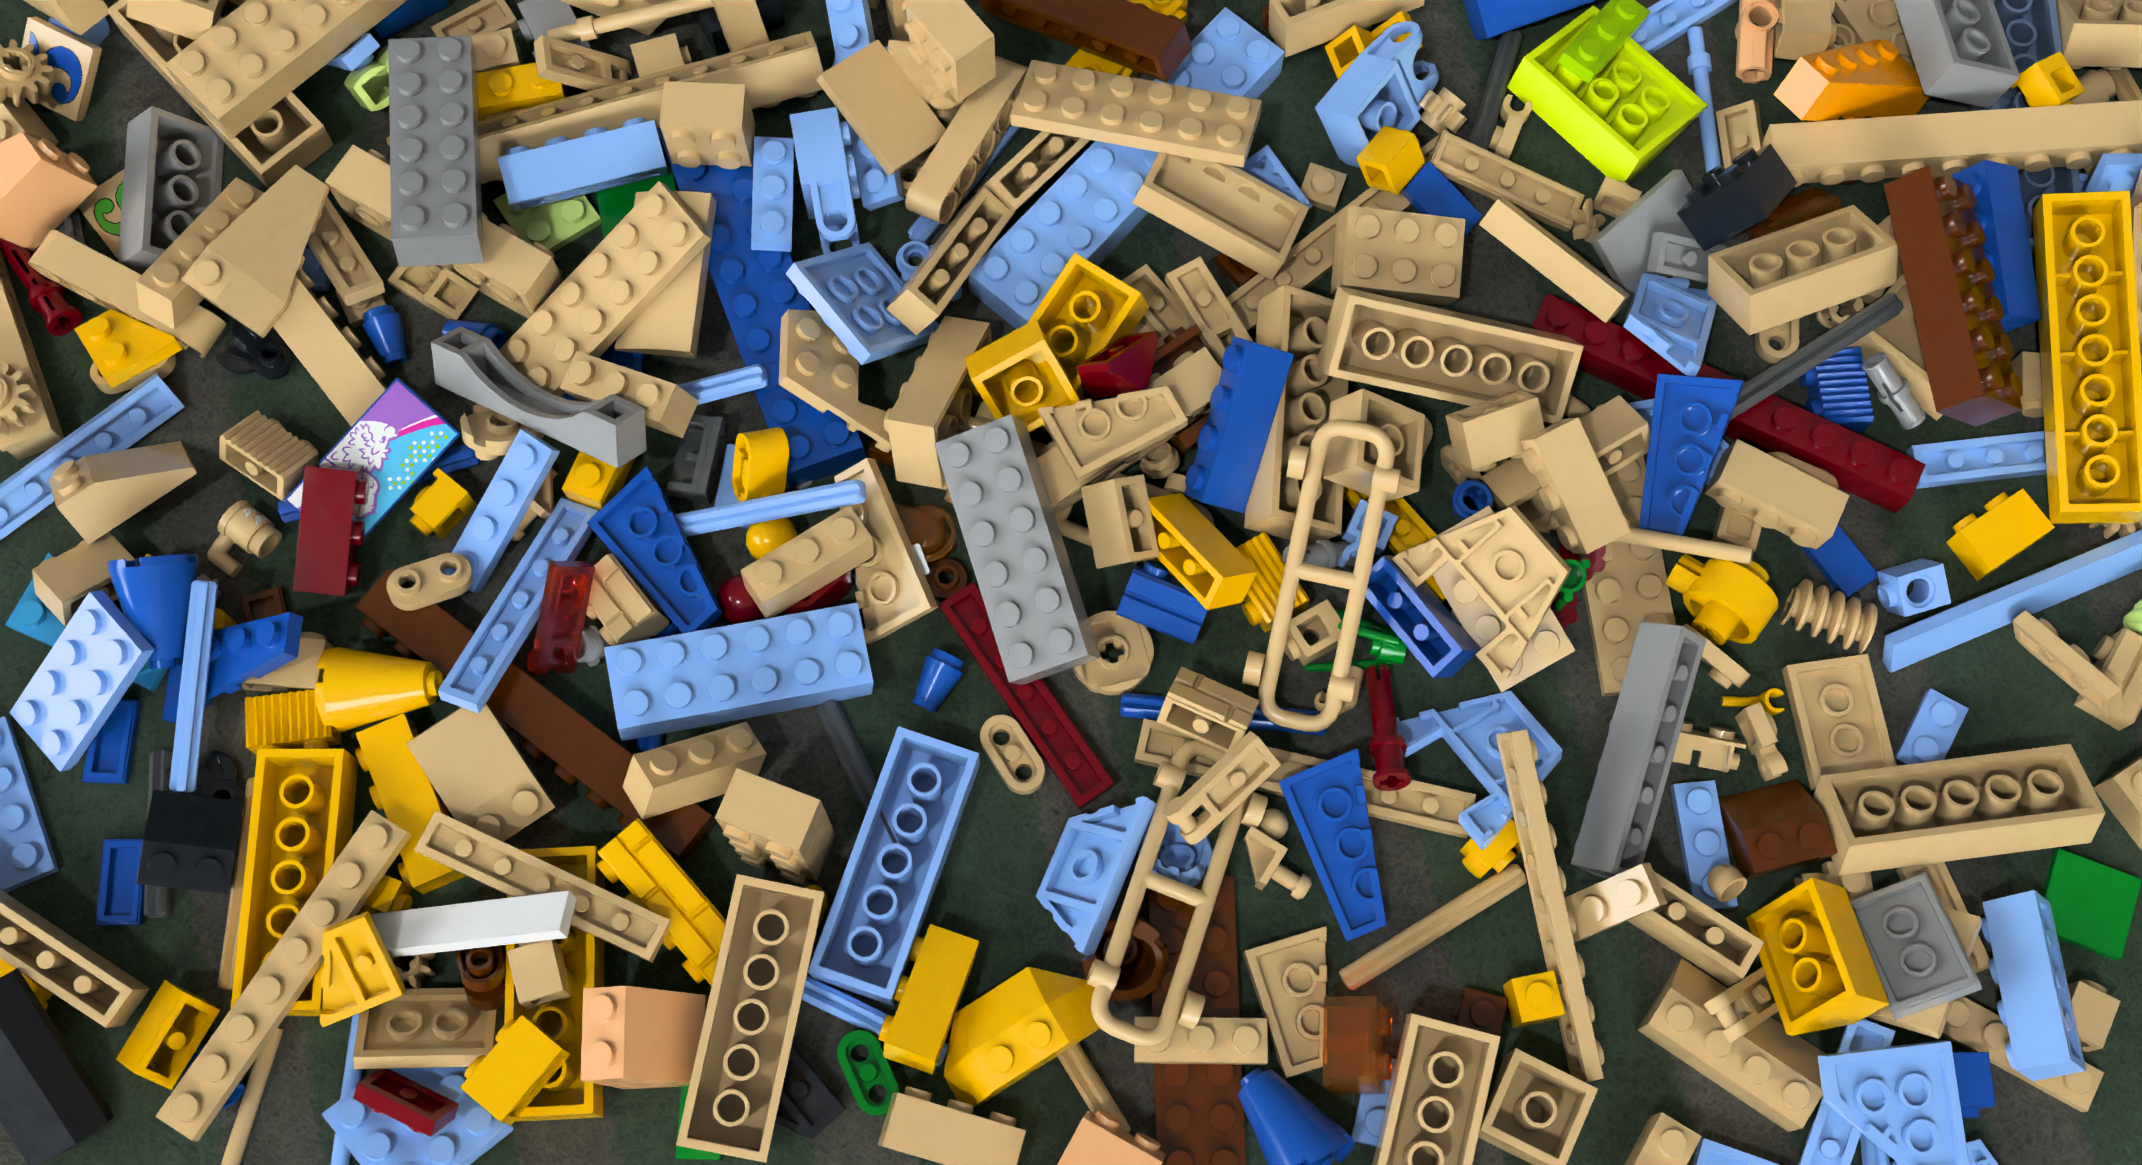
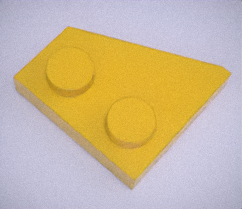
M112 309L74 329L111 389L183 350L173 335Z
M368 911L325 929L322 937V955L324 956V967L321 971L323 1004L320 1013V1024L322 1028L403 995L406 988Z

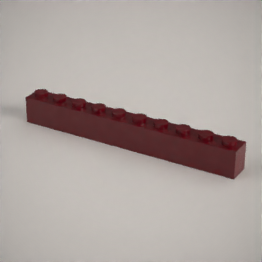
M1548 293L1531 326L1532 329L1568 336L1580 343L1584 348L1577 369L1645 400L1655 399L1658 374L1686 376L1627 329L1610 321L1605 323L1596 315ZM1703 363L1695 376L1738 380ZM1774 395L1768 396L1730 420L1724 434L1728 438L1733 440L1739 439L1765 453L1785 452L1798 460L1824 469L1836 478L1838 488L1895 514L1912 499L1926 465Z

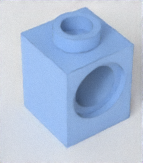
M1920 558L1877 571L1880 583L1877 586V595L1880 603L1888 612L1907 617L1951 603L1943 563ZM1913 581V590L1910 593V595L1907 596V587L1909 583Z

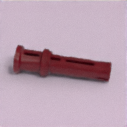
M0 238V252L29 292L28 302L33 310L42 314L48 332L54 336H62L78 327L82 322L83 316L78 308L68 303L65 298L66 292L62 285L50 281L49 278L43 276L28 264V261L33 256L29 249ZM21 259H22V261L24 262V264L26 265V267L29 269L30 273L28 272V270L25 268V266H24L23 263L21 262ZM62 316L66 317L65 322L61 319Z
M1379 664L1380 680H1377L1375 665H1372L1364 670L1373 738L1369 742L1368 750L1370 755L1374 757L1376 768L1372 781L1374 787L1379 790L1394 791L1408 786L1412 780L1410 771L1405 769L1403 755L1407 750V743L1403 736L1398 733L1392 692L1391 669L1387 665Z

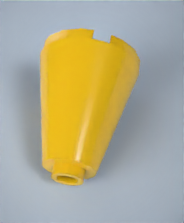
M331 647L323 651L317 663L316 669H324L323 682H315L316 704L323 724L325 726H334L333 732H344L433 705L439 696L438 689L444 679L441 671L436 670L431 662L342 647Z

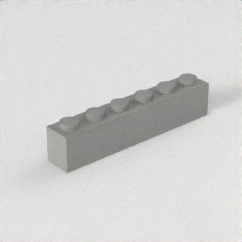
M1640 622L1571 861V865L1591 874L1610 878L1644 862L1706 643V639L1683 626Z

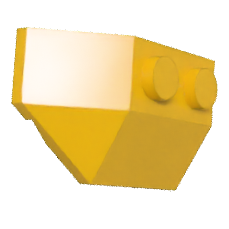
M1028 966L956 1012L953 1017L943 1076L957 1100L973 1105L975 1109L1099 1030L1100 1027L1094 1021L1091 1011V1000L1095 987L1086 984L1084 979Z

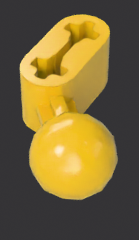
M781 427L743 432L737 435L732 486L738 502L785 492L789 444L787 436ZM787 518L750 524L746 532V547L751 556L758 560L798 536V533L793 523Z

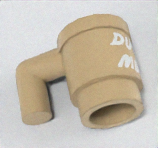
M240 500L229 507L222 515L217 527L220 534L208 550L207 558L231 578H234L243 568L242 564L227 554L234 543L247 553L255 554L258 558L263 559L269 556L280 544L282 533L275 528L273 522L254 509L250 503Z

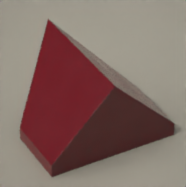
M1156 331L1123 335L1077 365L1085 399L1118 396V394L1148 389L1158 342Z

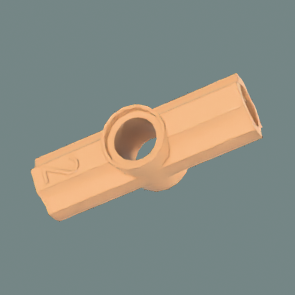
M1739 0V18L1735 27V37L1737 39L1735 76L1740 78L1743 83L1756 84L1760 81L1769 80L1771 77L1774 27L1779 18L1778 10L1775 7V0Z

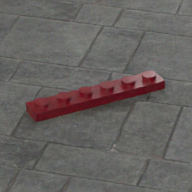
M974 582L939 603V609L1077 808L1081 810L1112 789L1115 783L1042 679L1025 685L1009 683L981 592Z

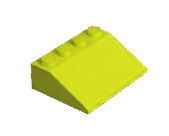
M1593 5L1524 56L1507 88L1525 104L1527 101L1532 102V110L1605 176L1616 181L1628 183L1675 140L1706 109L1708 104L1632 38L1624 44L1590 84L1559 64L1557 61L1563 51L1600 12Z

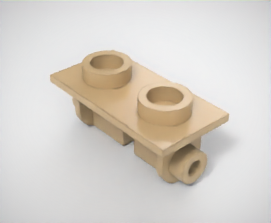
M1683 720L1672 762L1690 765L1693 750H1698V767L1726 773L1730 769H1738L1740 754L1734 753L1735 747L1746 749V744L1738 738H1734L1735 731L1716 726H1710L1709 733L1692 730L1693 723Z

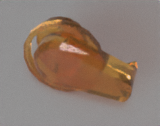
M893 501L911 544H920L927 564H934L939 560L947 559L951 555L956 538L955 524L950 515L941 508L930 505L912 507ZM942 519H946L951 526V535L945 529Z

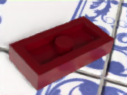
M388 1068L377 1069L358 1082L353 1099L369 1106L374 1112L387 1115L407 1125L412 1131L429 1137L455 1119L459 1103Z

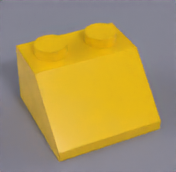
M1037 319L964 358L970 379L995 420L1012 414L1026 423L1028 433L1044 425L1038 414V408L1048 406L1058 408L1075 405V402L1081 401L1056 351Z

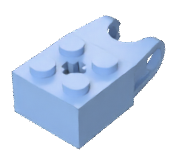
M1404 21L1387 28L1359 54L1315 106L1338 158L1344 163L1360 168L1356 157L1384 125L1399 130L1411 131L1421 119L1419 114L1421 106L1418 103L1429 89L1433 91L1439 80V73L1434 63L1425 62L1424 60L1414 62L1415 55L1421 46L1423 38L1422 31L1417 23ZM1404 33H1411L1403 42H1394L1398 36ZM1422 72L1429 73L1423 80H1418L1415 77Z
M837 107L789 114L809 219L816 220L823 255L831 253L830 246L833 241L849 240L853 246L860 245L853 199L861 198L848 122H839Z

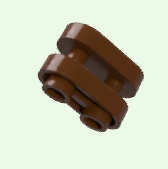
M502 945L455 950L459 973L469 1004L481 1011L495 1010L504 1005L506 960Z

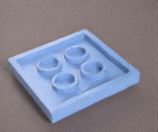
M870 242L794 262L786 273L797 287L798 292L810 302L822 317L823 322L834 331L847 347L848 352L861 365L928 343L932 331H936L939 327V324L934 320L916 336L886 310L904 283Z
M466 1067L388 1068L459 1103L455 1119L431 1137L414 1132L407 1125L387 1115L376 1113L369 1106L353 1099L356 1088L322 1113V1116L360 1165H470L514 1130L512 1125L501 1123L460 1088L467 1079L464 1076L467 1070Z

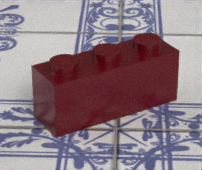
M319 464L305 466L293 591L346 596L351 593L352 587H358L361 577V563L355 562L356 545L362 546L365 536V521H359L360 505H366L369 496V480L363 479L364 470Z

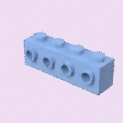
M634 118L625 121L622 124L623 128L608 131L606 127H597L585 131L584 137L569 140L568 137L561 136L545 141V146L530 150L529 146H518L506 150V156L498 157L497 160L510 206L516 212L668 175L655 121L646 122V118Z
M2035 890L1983 902L1985 917L1981 918V928L1988 943H1991L1994 958L1989 959V968L1993 980L2000 987L2002 1000H1998L1997 1009L2002 1023L2008 1027L2010 1042L2006 1043V1054L2011 1067L2031 1081L2086 1071L2050 902Z

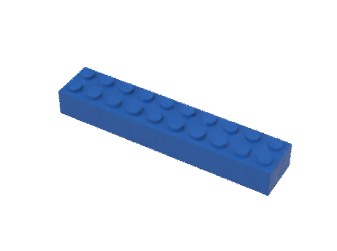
M657 128L679 191L711 193L717 202L708 269L744 366L761 364L767 371L768 385L754 390L767 428L781 427L787 436L789 461L786 479L790 489L803 483L816 481L844 471L866 458L864 447L857 430L853 433L846 428V421L828 409L824 413L820 412L779 385L781 317L788 309H811L807 299L798 292L795 284L786 275L793 264L789 252L751 250L753 159L752 167L740 166L737 169H725L718 165H700L695 168H687L679 164H672L661 128Z

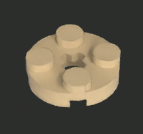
M480 404L473 406L474 413L468 417L464 413L460 419L462 440L466 446L475 451L476 458L480 460H494L499 456L506 455L520 429L529 430L541 439L545 436L543 433L491 409H487Z
M1117 611L1100 612L1090 616L1088 620L1099 654L1105 652V645L1112 643L1115 649L1123 650L1124 654L1118 657V662L1110 663L1108 659H1102L1100 655L1099 659L1073 667L1077 678L1090 691L1110 696L1128 693L1137 688L1148 677L1154 657L1153 641L1146 627L1117 615Z

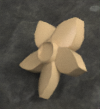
M1588 198L1585 200L1582 210L1573 209L1569 211L1574 219L1573 239H1584L1586 242L1591 243L1590 240L1599 233L1598 227L1604 224L1606 218L1601 214L1593 215V200Z

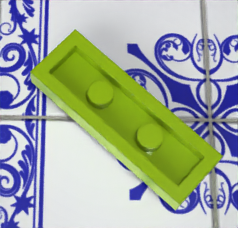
M1610 0L1563 51L1557 62L1590 84L1640 28L1651 11L1636 0Z

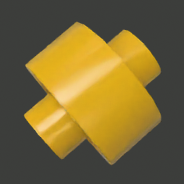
M1685 553L1679 559V565L1676 563L1665 585L1683 595L1684 605L1695 618L1691 623L1692 628L1715 645H1723L1727 640L1740 644L1753 643L1778 609V598L1766 584L1769 580V575L1754 561H1751L1749 565L1721 559H1709L1703 564Z

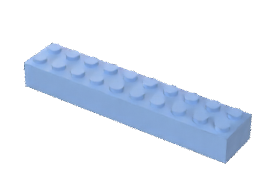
M1224 7L1191 42L1192 50L1167 83L1257 99L1281 74L1285 51L1228 8ZM1155 79V80H1154V81H1156V82L1166 83V82L1160 81V80H1158V79ZM1095 141L979 260L968 275L969 291L1015 329L1027 324L1074 252L1094 265H1099L1149 213L1132 202L1159 152Z

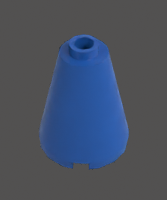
M198 554L139 557V559L126 561V559L108 561V572L123 614L155 649L147 660L150 662V669L177 667V658H183L190 589L191 583L197 580Z
M1257 1068L1241 1080L1240 1085L1242 1089L1238 1093V1098L1268 1165H1331L1334 1157L1340 1164L1354 1149L1356 1142L1348 1132L1273 1069L1263 1072L1261 1068Z

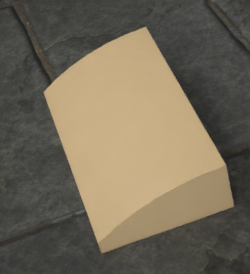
M1160 152L1156 156L1132 202L1271 280L1284 264L1309 209L1308 206L1236 166Z
M649 191L636 192L634 206ZM672 191L712 238L717 204L712 194ZM712 240L616 339V351L696 359Z
M1506 198L1497 199L1479 225L1603 322L1607 323L1630 305L1632 295Z

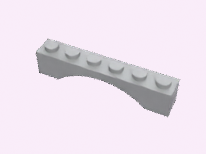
M461 326L431 341L436 385L616 468H620L647 451L644 407L614 394L601 400L589 402L573 401L553 395L535 385L518 372L490 339Z

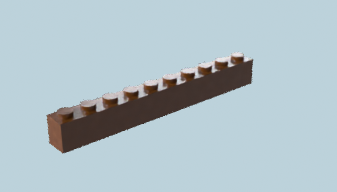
M388 568L355 606L365 616L361 624L380 639L387 633L397 642L392 648L404 658L415 660L418 657L421 661L433 663L436 670L441 671L445 680L474 633L436 604L413 611L401 610L394 606L389 598L386 587L387 580L393 572ZM404 582L401 587L407 589L413 586L408 582ZM511 662L486 702L506 733L509 735L513 731L524 739L519 746L537 761L546 756L556 765L551 771L568 785L572 786L577 780L586 787L588 791L584 796L599 809L605 811L610 806L621 814L617 822L624 828L636 818H639L672 858L675 856L685 863L716 825L712 815L694 803L642 820L622 787L633 755Z

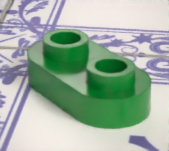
M865 1030L849 1032L841 1039L837 1048V1058L858 1106L866 1114L873 1117L886 1116L892 1094L894 1092L900 1093L896 1078L887 1058L883 1057V1049L879 1041L873 1034ZM857 1046H865L868 1049V1057L863 1062H856L852 1058V1052ZM876 1086L884 1087L887 1093L886 1098L879 1103L873 1102L870 1098V1092Z

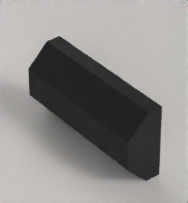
M16 968L0 978V1122L27 1164L40 1165L74 1146L114 1118V1115L19 969Z

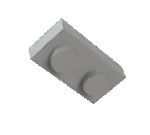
M1653 232L1646 272L1708 284V255L1724 250L1727 246L1717 244L1703 251L1698 242L1693 238L1665 232Z

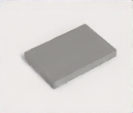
M1682 169L1672 170L1590 240L1613 282L1632 295V297L1642 273L1654 274L1646 272L1653 232H1665L1695 239L1677 214L1688 201L1685 195L1692 190Z
M1926 872L1850 900L1895 1021L1982 990L1981 983Z

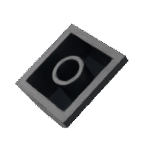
M154 789L142 843L136 884L229 894L244 800Z

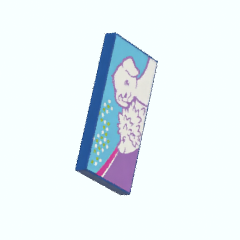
M396 378L318 464L364 470L363 479L369 480V496L367 504L360 505L359 521H365V539L458 439L461 432L404 381ZM304 479L284 499L299 513L301 511Z

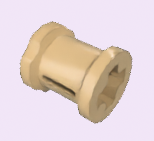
M1861 297L1841 303L1842 307L1839 313L1842 316H1838L1836 313L1839 309L1837 305L1816 312V319L1822 326L1832 329L1864 309L1863 300Z

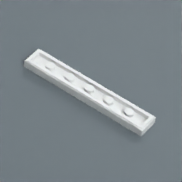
M568 890L370 914L392 958L567 938L577 898Z

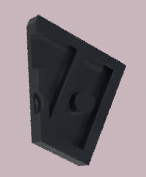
M792 1043L775 1124L782 1125L795 1133L814 1139L840 1116L847 1107Z

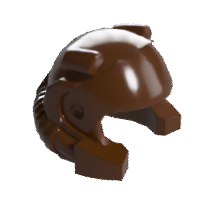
M1118 918L1108 921L1095 954L1082 958V968L1086 978L1095 958L1104 961ZM1139 918L1132 929V934L1120 967V975L1110 997L1112 1001L1124 1002L1135 1000L1136 998L1142 999L1158 988V983L1162 980L1169 962L1168 945L1162 942L1158 930L1144 919Z

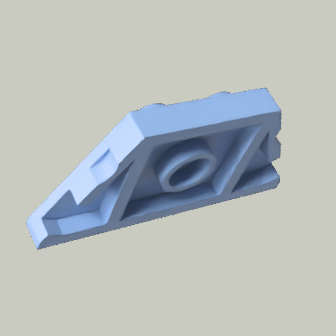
M1642 273L1636 284L1623 327L1686 376L1695 377L1702 365L1717 303L1708 295V286L1706 290L1688 288L1690 285L1688 279L1665 278L1660 275Z
M1147 797L1136 798V804L1121 809L1111 805L1101 808L1093 814L1084 813L1070 817L1036 894L1037 899L1044 908L1052 912L1053 919L1061 930L1068 933L1075 942L1074 947L1077 951L1085 956L1095 954L1157 805Z

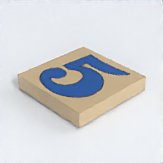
M28 17L21 48L24 49L26 45L33 44V55L47 54V65L53 67V82L50 83V94L42 95L38 93V103L75 122L82 121L87 115L102 48L39 17Z

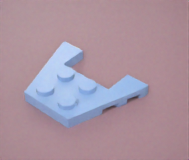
M1511 690L1460 702L1458 708L1436 712L1435 709L1419 712V717L1403 721L1396 717L1398 733L1403 736L1407 743V750L1403 753L1405 758L1437 739L1443 738L1490 793L1488 797L1459 813L1458 822L1481 850L1489 846L1513 817L1496 734L1514 730H1528L1529 737L1534 740L1537 747L1538 759L1535 762L1538 780L1543 781L1562 759V748Z

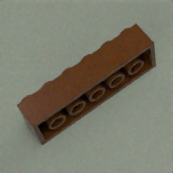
M1930 165L1884 184L1936 412L1976 427L2023 410L2020 396L2023 394V387L2019 377L2013 372L2010 357L2013 356V347L2003 331L2001 319L2004 318V310L2001 302L1994 294L1992 281L1995 279V273L1991 263L1985 258L1982 244L1985 243L1986 237L1982 226L1976 221L1973 207L1976 206L1977 201L1973 189L1968 184Z

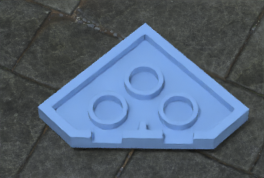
M1940 1040L1817 1055L1824 1102L1898 1164L1969 1165L1951 1041Z

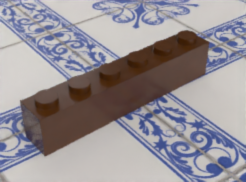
M978 0L981 9L992 16L1166 83L1192 50L1186 25L1181 19L1174 15L1166 16L1150 10L1141 3L1134 4L1126 0Z

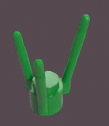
M1333 607L1340 619L1343 620L1345 611ZM1361 617L1357 635L1370 639L1368 654L1374 655L1376 658L1374 660L1352 661L1351 666L1366 669L1375 665V669L1380 670L1379 664L1387 665L1388 667H1390L1391 663L1402 665L1407 646L1393 629ZM1342 622L1338 624V628L1340 630L1342 627ZM1334 662L1307 664L1304 666V670L1307 672L1332 671Z

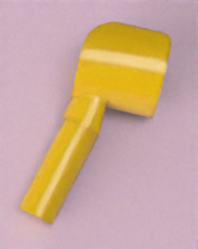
M1772 688L1758 696H1721V706L1749 707L1761 702L1764 711L1773 716L1785 709L1771 706L1769 697L1778 698L1784 695V692L1780 689Z

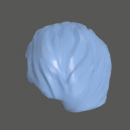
M1150 822L1138 848V855L1140 854ZM1169 822L1153 872L1191 887L1199 884L1204 878L1205 869L1209 866L1213 854L1208 835L1199 843L1190 845L1180 835L1178 824L1173 825Z

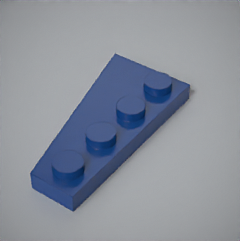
M1668 374L1657 375L1639 522L1640 529L1685 536L1742 391L1744 381Z
M646 466L586 523L682 633L705 630L723 611L653 470Z
M287 612L213 630L205 708L213 704V698L223 692L232 694L241 689L242 684L248 678L255 677L259 679L298 658L303 617ZM177 658V667H170L162 720L176 724L183 658Z
M1358 748L1279 780V786L1345 941L1348 942L1386 926Z

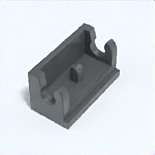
M693 414L683 438H680L671 479L667 485L666 498L706 505L711 504L728 431L723 417Z

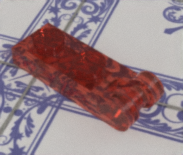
M587 561L549 562L534 647L527 656V668L533 675L547 674L549 670H555L558 674H571L576 668L595 567ZM560 646L559 649H557V650L553 653L554 647Z

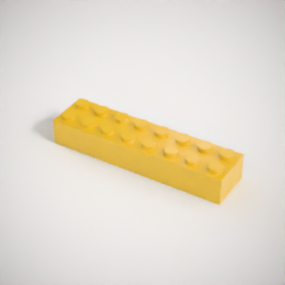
M2130 191L2042 194L2032 211L2036 287L2042 318L2038 320L2049 521L2052 524L2138 523L2142 519V373Z

